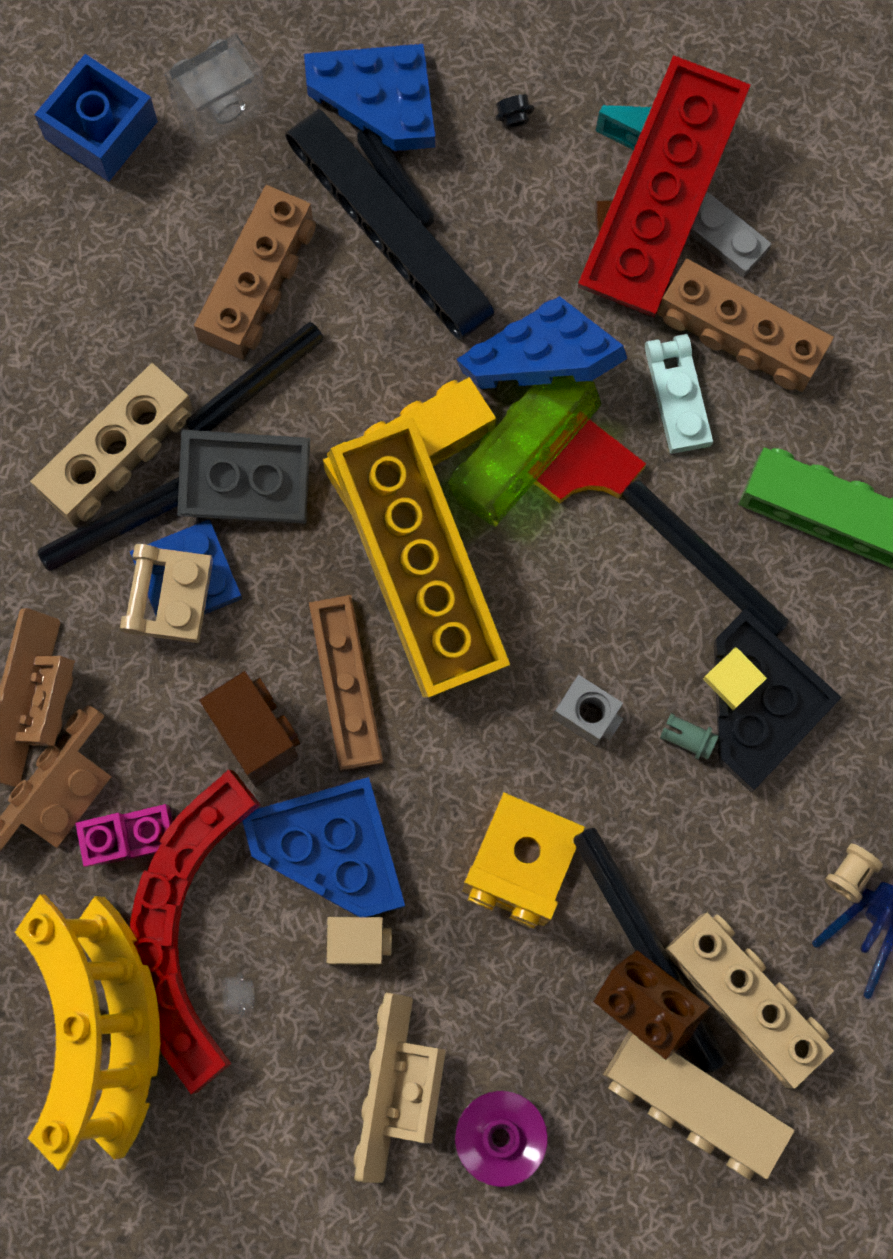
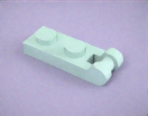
M687 334L674 336L673 341L663 343L659 339L646 341L645 352L670 454L711 447L713 439L692 358L689 336ZM676 357L678 367L665 369L664 359Z

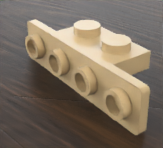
M385 993L383 1003L377 1013L379 1030L376 1048L369 1062L371 1079L368 1096L362 1105V1119L364 1122L361 1140L354 1154L355 1181L364 1183H382L384 1181L391 1137L421 1143H432L446 1050L406 1043L413 1003L412 997Z

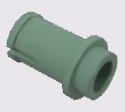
M671 713L666 724L682 731V734L675 733L664 727L660 739L695 753V759L699 760L700 756L709 759L719 737L711 732L713 728L708 727L705 730Z

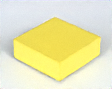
M737 647L703 678L732 710H735L767 679Z

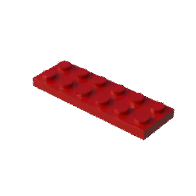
M673 55L582 272L578 288L655 318L751 84Z

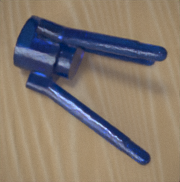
M881 882L874 892L866 888L862 893L863 898L859 903H854L812 941V945L815 948L820 947L864 908L868 909L865 916L873 923V926L860 947L861 952L868 953L883 929L888 930L863 993L866 999L872 997L893 947V885L886 882Z

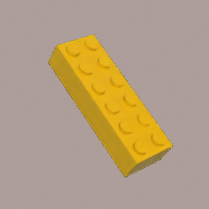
M414 417L332 447L328 454L422 696L431 697L509 666L510 662Z

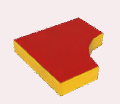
M580 413L532 468L527 478L559 504L572 494L585 490L604 491L619 499L623 495L624 490L645 469L646 463L584 414Z

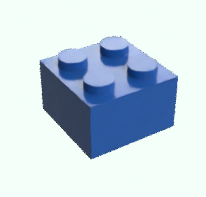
M86 54L82 56L34 114L45 140L108 182L158 122L152 99L149 95Z

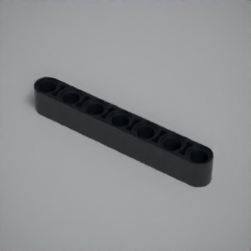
M317 109L285 132L286 140L293 152L455 338L462 341L495 315L491 303L483 292L322 110Z

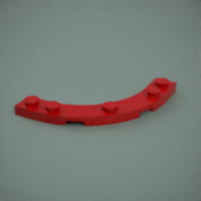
M230 769L198 795L175 818L159 840L161 844L148 870H144L134 898L130 920V929L137 940L133 944L137 949L142 965H148L156 992L160 1020V1051L190 1094L198 1093L232 1064L207 1031L190 1002L182 979L178 952L179 923L182 907L196 872L211 850L261 805L237 773Z

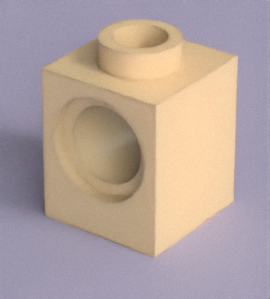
M328 917V965H383V955H391L392 928H383L382 917Z

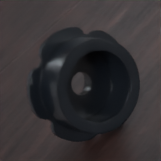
M527 95L511 96L497 102L499 114L496 115V120L505 121L506 128L521 126L530 121L529 115L532 114L535 108L529 104Z

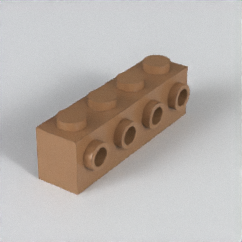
M265 185L194 324L199 342L241 360H244L249 349L255 350L263 335L261 324L267 313L272 315L277 309L281 298V291L278 290L284 278L291 279L294 275L299 261V257L296 254L301 244L307 245L314 234L316 221H313L311 203Z
M687 258L662 298L658 310V315L663 317L664 322L671 328L678 331L687 330L697 335L700 341L708 348L713 350L723 349L736 356V360L745 368L762 370L773 376V380L779 386L788 390L797 389L801 392L804 391L834 338Z

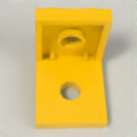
M503 792L475 861L468 872L462 892L469 894V902L484 909L493 911V908L497 906L512 912L509 919L532 929L538 924L544 927L554 914L558 904L555 899L577 848L573 838L583 832L585 827ZM527 838L537 843L540 854L536 861L523 863L516 858L514 846L519 840Z

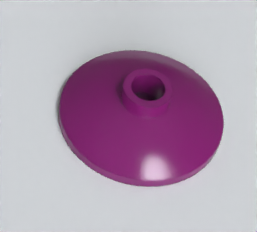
M493 1091L477 1097L464 1109L457 1123L455 1144L461 1163L474 1178L491 1186L507 1187L528 1179L541 1165L547 1149V1129L542 1115L529 1100L513 1092ZM499 1128L505 1129L509 1133V1141L502 1147L496 1146L492 1142V1134Z

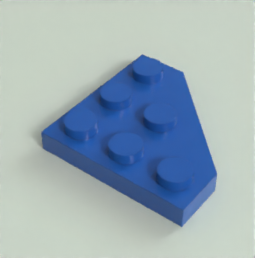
M423 44L304 54L307 93L309 97L319 103L323 100L338 109L339 116L363 131L366 128L381 136L382 143L394 151L435 148V131Z
M559 296L554 300L543 303L539 309L523 319L510 323L503 331L485 342L474 345L467 353L456 360L465 376L470 377L473 383L480 389L496 388L498 381L517 380L519 386L552 384L553 377L572 375L576 382L593 381L628 358L624 346Z
M369 777L258 808L242 821L251 856L255 860L355 916L373 917L405 907Z

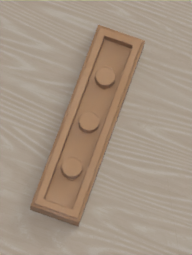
M347 595L310 602L309 607L340 772L383 764L352 597Z

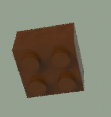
M246 671L199 699L254 787H257L299 760L295 748L301 743L285 715L283 714L276 719L272 713L273 710L277 709V706L261 678L259 677L252 682Z

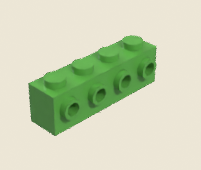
M763 448L754 464L738 503L739 506L893 568V497L887 498L875 493L873 487L864 482H848L838 478L827 467L816 464L809 466L795 460L791 453L785 450Z

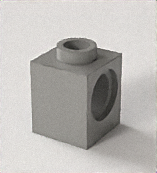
M578 675L556 708L552 719L596 746L602 736L610 741L624 718L617 715L623 702ZM588 703L596 705L601 710L602 720L597 723L586 722L581 717L579 708Z

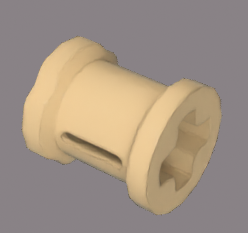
M851 843L846 850L848 855L834 874L827 875L825 882L847 900L859 903L863 898L860 892L874 872H880L883 864L864 848Z

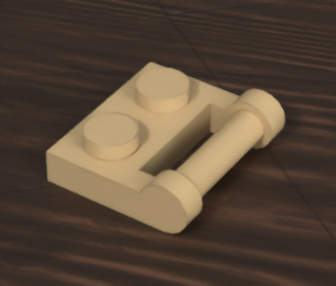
M136 544L132 557L136 561L128 610L127 615L121 618L119 630L134 635L199 643L213 564L212 556L160 549L146 544ZM153 565L165 566L156 621L144 619L152 568Z

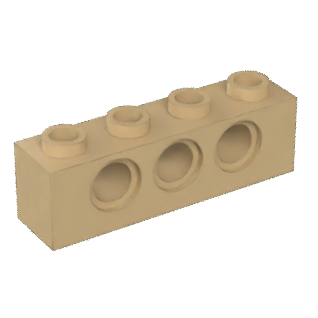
M151 363L30 482L37 492L74 527L81 520L87 521L91 519L100 509V501L111 490L114 492L120 490L131 477L130 471L142 460L147 462L152 459L160 450L161 441L171 431L178 432L186 425V419L191 416L190 412L193 410L189 396L157 366ZM153 412L156 414L155 419L149 424L142 425L136 423L138 417L143 413ZM116 441L126 443L125 448L120 453H106L112 443ZM88 470L96 472L91 482L87 484L76 483L78 476L82 472Z

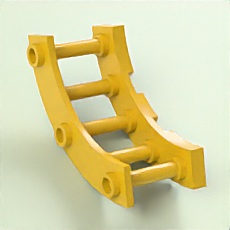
M40 894L15 933L35 958L45 979L54 1012L56 1054L50 1090L40 1117L28 1139L60 1171L65 1169L79 1142L94 1139L113 1160L126 1156L139 1133L150 1103L146 1102L151 1077L157 1076L160 1020L156 992L148 965H142L137 949L133 944L137 940L116 908L105 897L94 896L79 919H65L54 903L45 894ZM84 950L86 951L92 962L87 961ZM101 980L108 1004L109 1014L100 1015L99 1000L94 981ZM111 1033L109 1066L106 1070H100L102 1034ZM97 1090H102L98 1104L89 1120Z

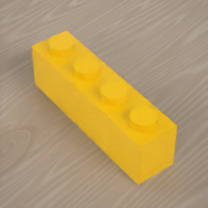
M468 377L459 383L457 380L446 383L437 390L436 396L424 403L419 400L409 404L400 412L399 417L387 424L385 421H381L372 425L364 432V435L414 417L434 467L495 431L496 417L471 378ZM328 456L323 459L325 473L350 512Z

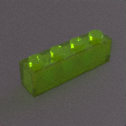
M572 375L553 377L552 384L533 385L519 401L510 406L506 416L495 429L488 432L482 438L479 447L473 454L454 470L452 477L447 483L457 502L493 527H496L601 407L602 403L595 382H576Z

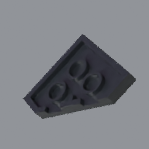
M745 608L715 639L714 664L716 666L737 647L767 678L735 710H732L716 693L719 763L744 787L753 792L842 697Z

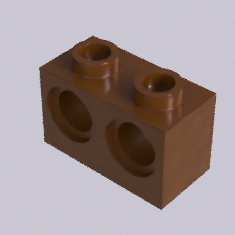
M638 950L612 969L593 1001L665 1060L690 1039L710 1007Z

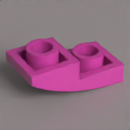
M163 804L126 814L114 813L75 823L83 867L114 863L155 854L161 844L159 840L173 822L170 806Z

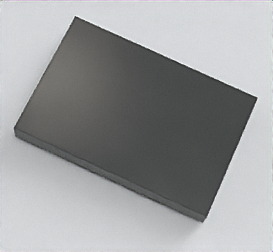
M182 430L177 516L306 524L311 438Z

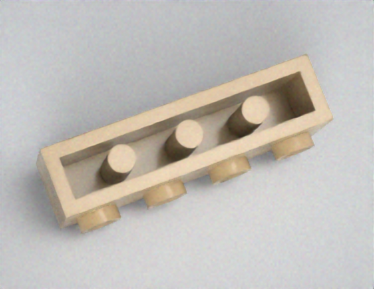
M708 912L700 915L664 948L672 963L785 1088L795 1089L834 1052L825 1042L829 1038L828 1033L812 1017H809L807 1020L804 1019L794 1008L798 1001L793 994L779 982L775 986L762 973L766 969L765 964L749 948L744 952L731 939L735 932L722 917L716 914L712 918Z

